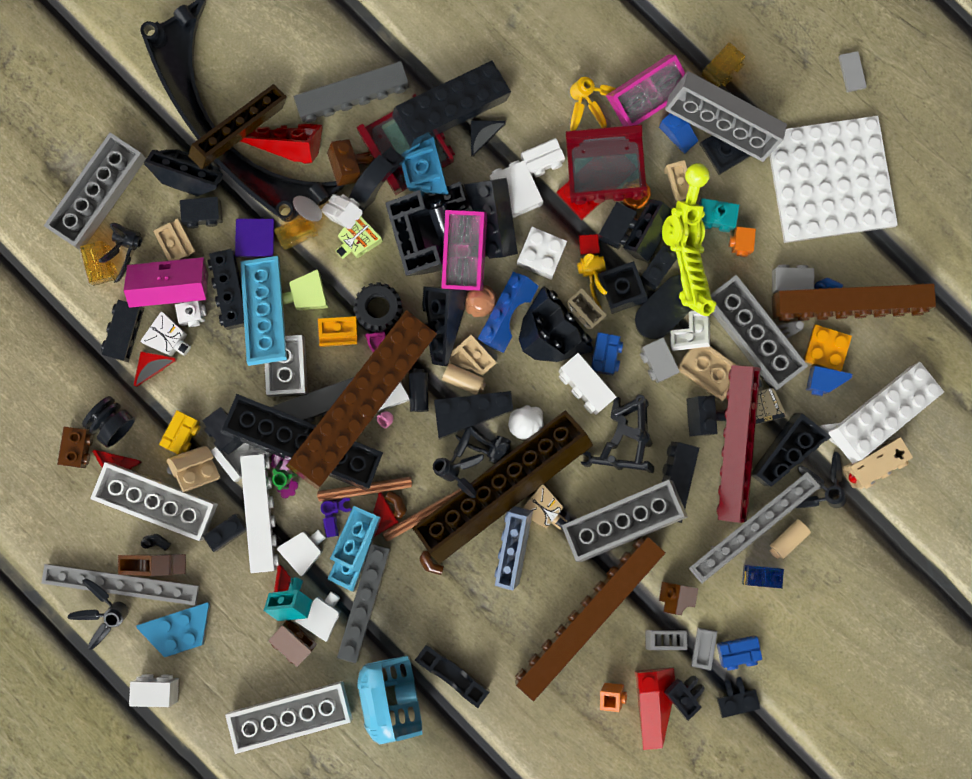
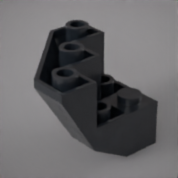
M545 286L542 287L522 320L519 334L522 351L534 360L559 362L573 358L577 353L583 355L594 350L591 344L592 339L576 321L575 316L568 311L554 290L550 291Z

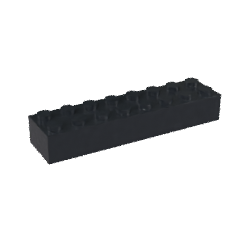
M236 394L222 427L221 434L290 461L315 429L316 425ZM355 441L329 476L367 491L371 486L383 452Z

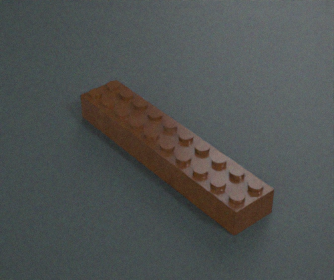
M406 310L290 459L286 467L318 490L437 333Z
M641 537L635 540L632 544L634 548L630 552L626 551L620 557L619 561L621 563L617 567L612 566L606 573L608 577L604 582L600 580L594 586L595 592L591 596L587 595L580 602L582 606L579 610L576 611L574 609L567 617L569 621L565 625L561 624L555 630V637L552 640L548 638L541 646L542 651L538 655L535 653L529 659V666L526 669L521 668L515 675L516 686L533 702L665 555L666 552L649 537Z

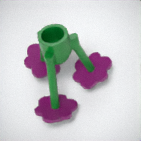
M272 454L271 467L275 468L272 471L274 473L272 481L277 486V491L285 499L289 496H294L298 483L293 481V477L297 476V474L287 471L289 468L286 465L289 460Z

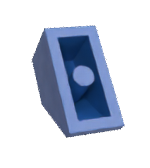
M670 113L661 121L659 128L684 154L698 142L690 124Z
M813 366L810 368L806 390L812 391V395L823 396V394L831 392L851 379L853 374Z

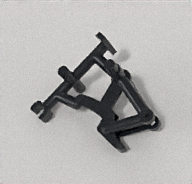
M638 395L636 399L622 406L620 397L614 399L611 419L618 423L615 435L611 442L605 444L600 457H595L588 451L583 453L584 456L589 457L587 462L581 461L584 467L598 464L614 466L617 470L629 468L654 473L655 468L649 461H644L643 463L645 446L651 447L653 444L648 433L647 407L649 402L643 395ZM637 411L638 428L634 429L628 426V420L625 416ZM623 435L638 442L635 461L619 460L613 455L609 456L611 450L618 447Z

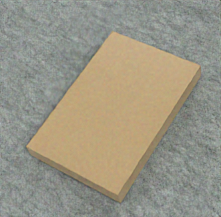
M710 346L689 349L677 367L682 374L723 402L730 386L728 374L731 365L736 364Z

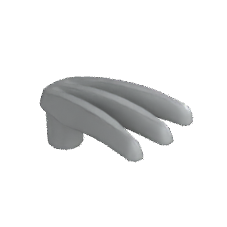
M795 321L777 327L779 329L788 327V329L781 332L783 334L790 332L785 336L789 338L801 331L804 323L802 321Z

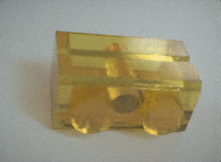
M728 43L704 68L702 76L717 87L721 85L725 87L732 79L731 74L734 71L738 73L745 65L743 61L746 57L734 45Z
M304 217L274 229L284 250L305 242L310 237L319 236L314 222Z
M103 241L80 246L89 284L96 286L114 281V274H117L114 263H111L110 260L105 263L98 261L111 250L110 246L106 245Z

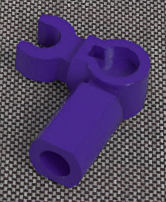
M343 498L340 502L336 500L325 501L321 504V512L325 515L323 524L326 538L339 536L336 517H333V514L338 513L339 510L350 512L351 508L346 509L343 507V503L350 501V498Z

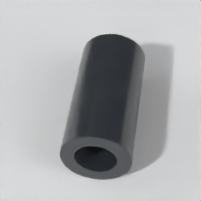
M438 199L430 203L428 210L441 244H444L445 211L449 209L445 201Z
M413 369V373H409L410 412H429L428 373H425L424 369Z

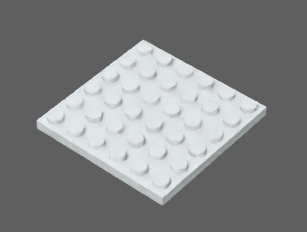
M878 116L786 129L784 140L769 155L784 243L898 226Z

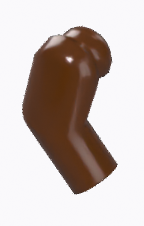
M389 491L385 499L394 504V516L402 518L407 511L405 500Z
M423 551L419 559L424 570L442 575L444 566L434 564L431 554L428 551Z

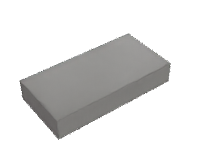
M859 52L840 55L838 58L846 92L865 89L867 86Z
M697 627L691 662L692 667L711 670L717 631Z

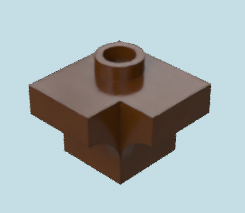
M662 582L659 601L665 602L663 612L682 616L683 611L687 607L695 608L698 588Z

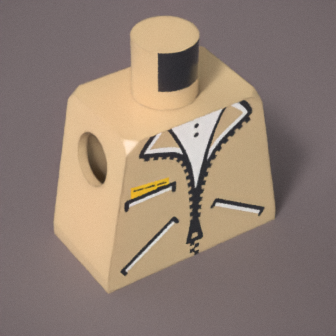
M544 485L537 489L523 507L524 509L532 510L531 521L544 528H547L552 523L558 529H561L562 525L567 522L559 514L563 506Z

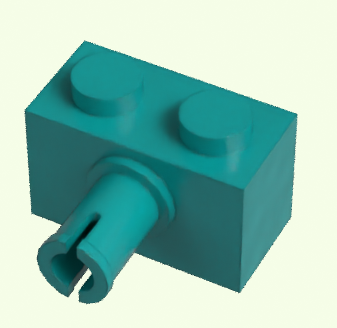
M704 198L700 200L699 205L704 207L703 211L705 212V216L702 218L705 229L714 227L719 228L721 232H730V230L733 231L735 229L739 204Z
M292 577L288 591L268 594L263 611L277 621L306 619L309 616L313 600L300 591L303 580Z

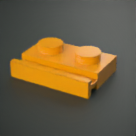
M356 316L318 318L320 347L358 345Z

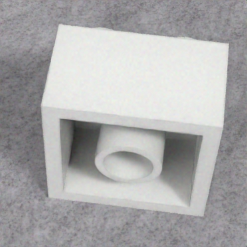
M531 227L518 258L517 266L552 280L567 241Z
M143 674L137 677L136 680L130 682L129 706L170 707L178 702L179 678H173V675H161V677L153 678V674Z

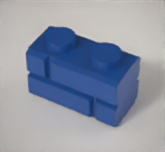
M597 333L591 365L595 373L613 376L615 371L618 372L620 360H617V355L622 352L623 342L620 341L621 336Z
M757 636L716 643L721 666L727 668V670L738 669V665L746 664V666L758 665L757 661L762 660Z

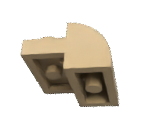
M205 445L167 459L169 468L174 478H177L183 493L220 478L212 460L213 455Z

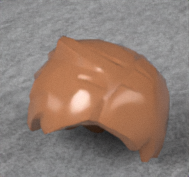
M483 285V291L469 290L465 297V309L473 317L489 315L498 300L495 291L487 285Z

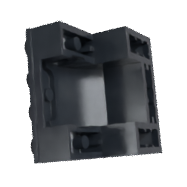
M458 182L447 186L449 192L447 195L425 193L419 190L385 203L406 276L442 271L444 244H441L428 207L431 202L440 199L446 202L449 210L472 211L463 185L464 183ZM473 246L472 257H478L479 246ZM485 249V257H488L487 251Z

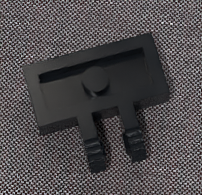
M694 675L689 677L684 683L677 678L664 691L677 710L688 721L702 708L696 699L705 690L702 684L696 685L698 678Z
M741 677L736 678L739 693L733 694L731 682L729 680L724 681L727 695L717 698L722 718L760 709L756 690L745 691Z

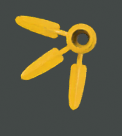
M581 77L570 88L571 97L578 100L574 105L570 130L575 131L579 126L585 107L584 104H581L584 99L589 103L588 107L602 128H606L607 122L601 108L596 101L592 102L588 96L593 91H599L601 95L606 96L616 88L608 85H600V88L595 87L594 82L589 77Z
M590 253L585 255L584 258H580L577 268L578 273L582 274L583 277L589 276L593 300L601 308L596 296L594 282L603 295L607 294L598 278L599 273L606 271L603 256H594Z

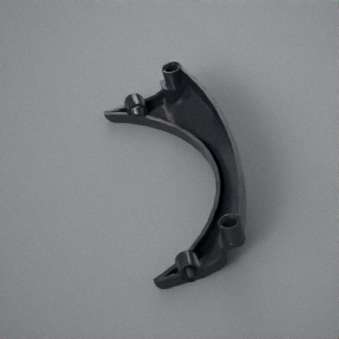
M195 0L188 6L186 4L181 5L174 11V16L160 24L158 21L155 23L147 21L140 28L147 51L164 89L197 140L215 127L202 103L194 71L195 36L206 0ZM155 30L153 35H147L149 31ZM231 147L215 159V162L245 192L284 222H290L300 215L293 205V199L296 196L307 197L318 206H321L333 194L338 193L345 187V185L337 186L336 181H302L273 173L256 165L241 155L234 147ZM284 208H290L288 215H281V211Z

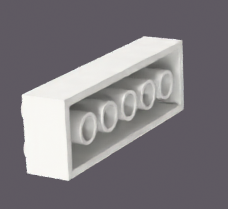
M918 362L907 368L828 433L853 464L869 455L943 394L944 391L923 364Z
M109 462L104 463L90 498L198 541L204 540L203 535L207 533L218 506L217 503L189 492L183 493L181 489Z
M343 681L234 710L225 715L235 754L347 724L353 719Z

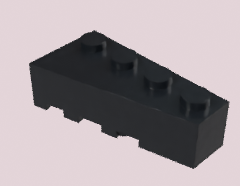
M507 178L463 184L472 211L487 213L485 249L489 259L518 254Z
M511 391L434 400L439 440L513 411Z
M794 413L751 471V476L762 485L772 487L788 474L792 468L800 464L810 453L817 450L822 443L828 441L831 436L803 413Z

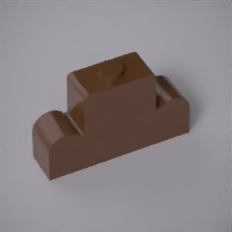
M186 554L118 555V575L168 576L186 574Z

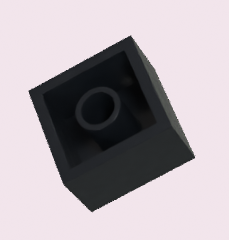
M634 261L598 274L601 285L607 291L605 297L611 314L648 302Z

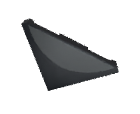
M471 121V157H474L506 125V121Z

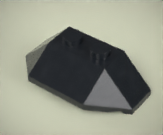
M178 149L152 150L144 161V165L161 184L195 196L215 190L224 176L214 162L201 169L188 156L189 153Z

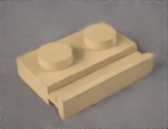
M178 218L153 231L168 261L182 260L196 253Z

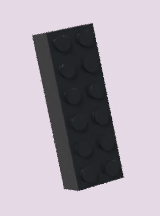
M493 60L395 106L392 117L412 148L506 102L511 94V90Z

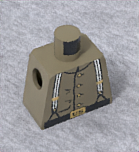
M582 288L567 301L569 310L587 329H592L607 316Z
M760 379L756 424L786 417L775 389L764 390L762 380Z

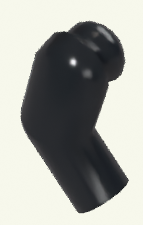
M157 533L146 535L141 540V546L144 549L159 546L164 551H167L171 546L170 542Z

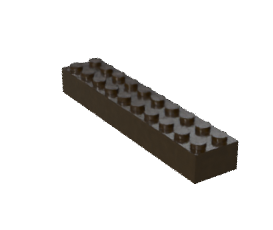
M565 410L471 482V485L477 492L475 498L468 496L461 490L412 529L438 564H441L507 513V511L593 446V443L587 433Z

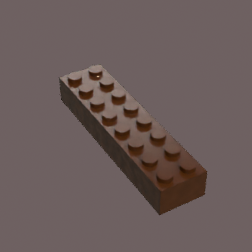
M934 284L778 291L771 297L773 319H779V322H789L790 319L798 318V321H808L809 318L817 317V320H828V317L835 316L837 320L847 319L848 316H855V319L866 318L868 315H874V318H882L888 314H893V317H902L908 313H912V316H921L936 307Z

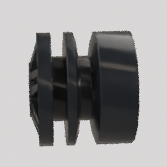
M111 396L105 397L97 403L82 422V426L85 429H89L91 434L98 433L97 440L106 448L113 446L121 440L135 423V417L124 409L119 412L121 405L117 402L115 403V399Z

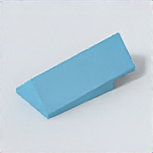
M353 506L330 557L335 563L328 576V580L352 592L356 590L381 517Z

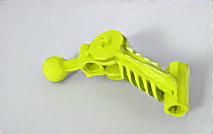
M695 163L688 167L685 172V179L689 184L686 201L677 200L676 208L671 210L672 215L668 216L664 221L662 237L664 242L671 246V250L676 252L683 287V291L679 295L683 306H688L703 316H709L714 312L716 302L711 299L701 258V253L704 252L702 242L705 237V225L702 218L705 216V212L703 211L704 207L696 204L700 187H703L708 182L710 172L704 164Z

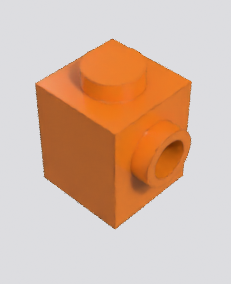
M736 227L733 231V236H730L729 247H732L731 253H737V256L740 257L750 255L754 251L756 229Z
M604 683L600 691V710L620 712L623 704L627 702V692H624V685Z

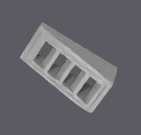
M646 630V650H687V630ZM661 634H663V646H661ZM669 634L672 637V646H669ZM677 634H680V646H677Z

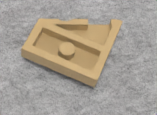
M472 334L452 351L449 360L450 363L482 376L497 364V361Z

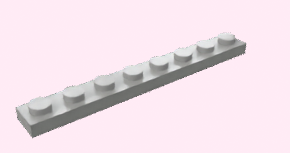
M806 472L689 568L690 571L703 584L818 490L820 485Z
M44 564L41 584L89 590L82 582L84 579H89L111 594L197 605L199 585Z

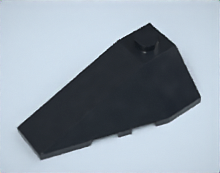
M423 286L422 307L423 312L427 314L428 320L425 325L437 333L429 344L431 361L434 365L448 366L465 310L466 290Z

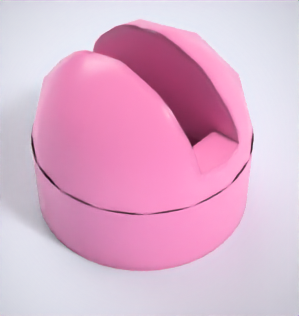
M388 411L380 413L377 416L378 424L383 428L389 427L393 423V415Z

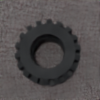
M376 282V284L370 283L368 287L364 286L361 288L362 291L358 292L357 298L354 299L355 307L353 308L355 316L359 323L367 330L375 333L376 331H389L402 316V301L393 287H389L388 284L383 285L381 282ZM375 298H384L390 305L388 313L381 318H373L367 311L368 304Z

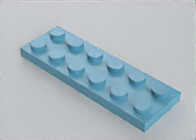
M273 256L241 261L247 364L251 366L287 360L279 257Z

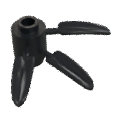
M111 223L110 227L113 230L112 241L117 245L98 261L105 263L120 252L119 248L121 246L128 248L121 271L114 280V283H117L124 276L127 265L130 264L131 251L139 248L143 239L140 232L125 228L118 223Z
M472 426L469 428L470 433L481 443L490 445V449L488 451L476 447L469 442L468 448L487 454V457L490 458L489 462L496 464L508 455L511 448V441L497 435L496 439L490 442L481 437ZM456 434L455 437L460 441L461 437Z
M467 428L454 450V456L451 461L447 458H438L433 463V470L437 476L446 481L457 480V486L468 496L475 498L477 492L471 483L465 478L460 479L458 477L459 467L462 470L473 467L484 459V455L478 454L462 459L460 463H454L457 457L463 455L468 445L471 433L469 428Z
M834 452L832 456L831 481L835 483L834 486L829 488L824 485L825 481L814 472L802 465L798 466V471L802 476L808 472L820 485L819 489L823 488L826 492L824 498H819L818 496L808 497L796 508L816 507L822 501H827L832 508H841L845 505L847 500L845 492L838 486V482L842 481V464L838 452Z
M84 579L82 580L83 584L101 602L105 601L110 606L105 613H99L96 609L81 610L70 613L67 616L70 620H98L100 617L104 618V623L101 624L88 644V649L92 650L111 631V627H117L128 616L129 610L123 602H114L112 604L108 600L109 594L95 582Z

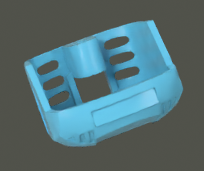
M409 656L365 664L359 672L357 689L359 690L364 727L371 739L380 745L423 735L420 708ZM401 664L405 665L407 672L406 677H402L401 675ZM391 666H395L397 672L396 679H393L391 676ZM383 668H385L387 672V681H384L383 678ZM395 685L397 704L388 706L385 687ZM409 707L414 709L415 720L413 722L409 718ZM399 709L404 710V724L400 722L398 713ZM391 710L394 711L395 714L394 726H392L390 717Z

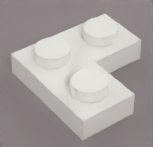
M690 311L689 328L670 331L672 351L710 347V317L703 316L696 311Z

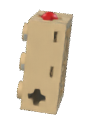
M901 437L894 438L879 445L864 459L853 464L850 462L843 466L842 471L852 488L867 489L876 483L874 480L890 476L892 474L891 470L907 466L909 464L908 460L912 459L913 456Z

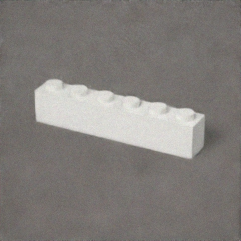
M266 454L240 456L250 573L275 571L276 566H279L278 554L274 552V547L277 546V537L273 535L272 527H275V516H271V508L274 507L273 496H269L272 481L271 477L267 475V469H270V460L266 458Z

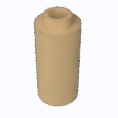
M451 363L448 364L442 381L474 395L483 393L486 383L483 382V377Z
M797 519L769 545L771 548L769 552L776 559H784L811 534V531L803 522Z

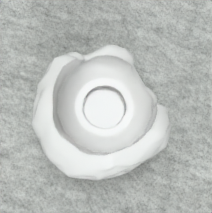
M525 405L512 411L508 423L510 432L521 440L530 438L544 427L542 410L539 407Z

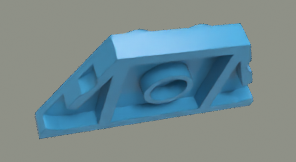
M434 137L401 154L405 158L402 168L409 191L416 192L421 190L425 193L449 194Z
M207 602L136 625V627L164 657H168L204 644V633L207 626L210 603Z

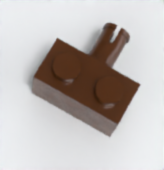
M350 139L332 141L327 151L337 186L356 183L360 174L358 165L371 164L373 162V157L369 156L371 152L355 154Z

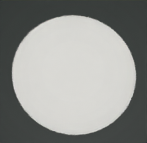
M296 196L293 199V205L301 216L310 221L321 220V209L314 201L304 196Z

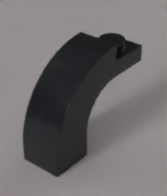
M391 146L382 155L379 154L360 176L351 191L349 199L352 198L360 204L358 208L363 212L375 201L376 195L383 183L404 162L405 158Z

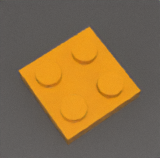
M815 324L803 360L823 368L842 371L852 336Z

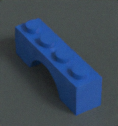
M513 272L478 339L490 348L504 353L512 338L510 319L514 310L523 303H530L539 286L527 276Z

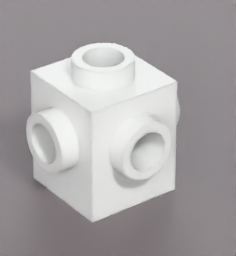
M200 301L175 304L180 325L195 327L199 326L200 322L205 321L204 316L207 315L205 305H202Z

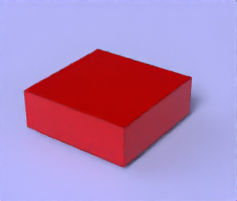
M598 234L579 236L580 256L600 253Z

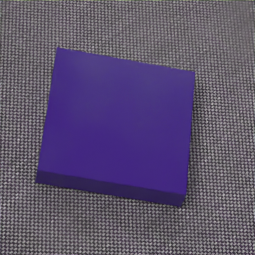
M236 219L235 256L273 257L275 220Z

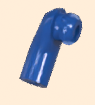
M825 278L816 282L814 289L842 288L843 284L830 278Z

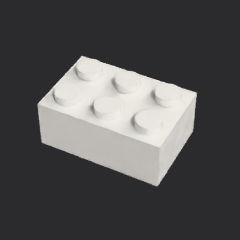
M303 335L285 336L287 360L265 363L267 396L279 397L308 394L306 348Z
M579 353L560 368V380L565 385L569 384L573 388L571 392L578 400L581 398L585 402L584 407L590 414L594 413L597 415L616 398L614 393Z

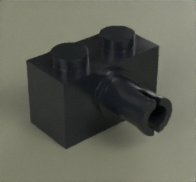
M715 396L687 398L689 437L718 434L717 421H726L727 419L724 416L726 409L716 410Z

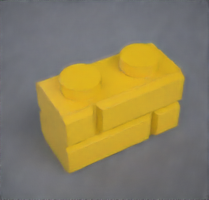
M176 410L159 445L178 455L189 451L192 445L190 443L192 436H196L201 428L199 426L200 421Z

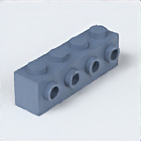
M514 506L505 515L506 526L501 537V541H503L502 548H500L498 553L499 564L495 570V586L513 591L520 584L533 514L532 510Z

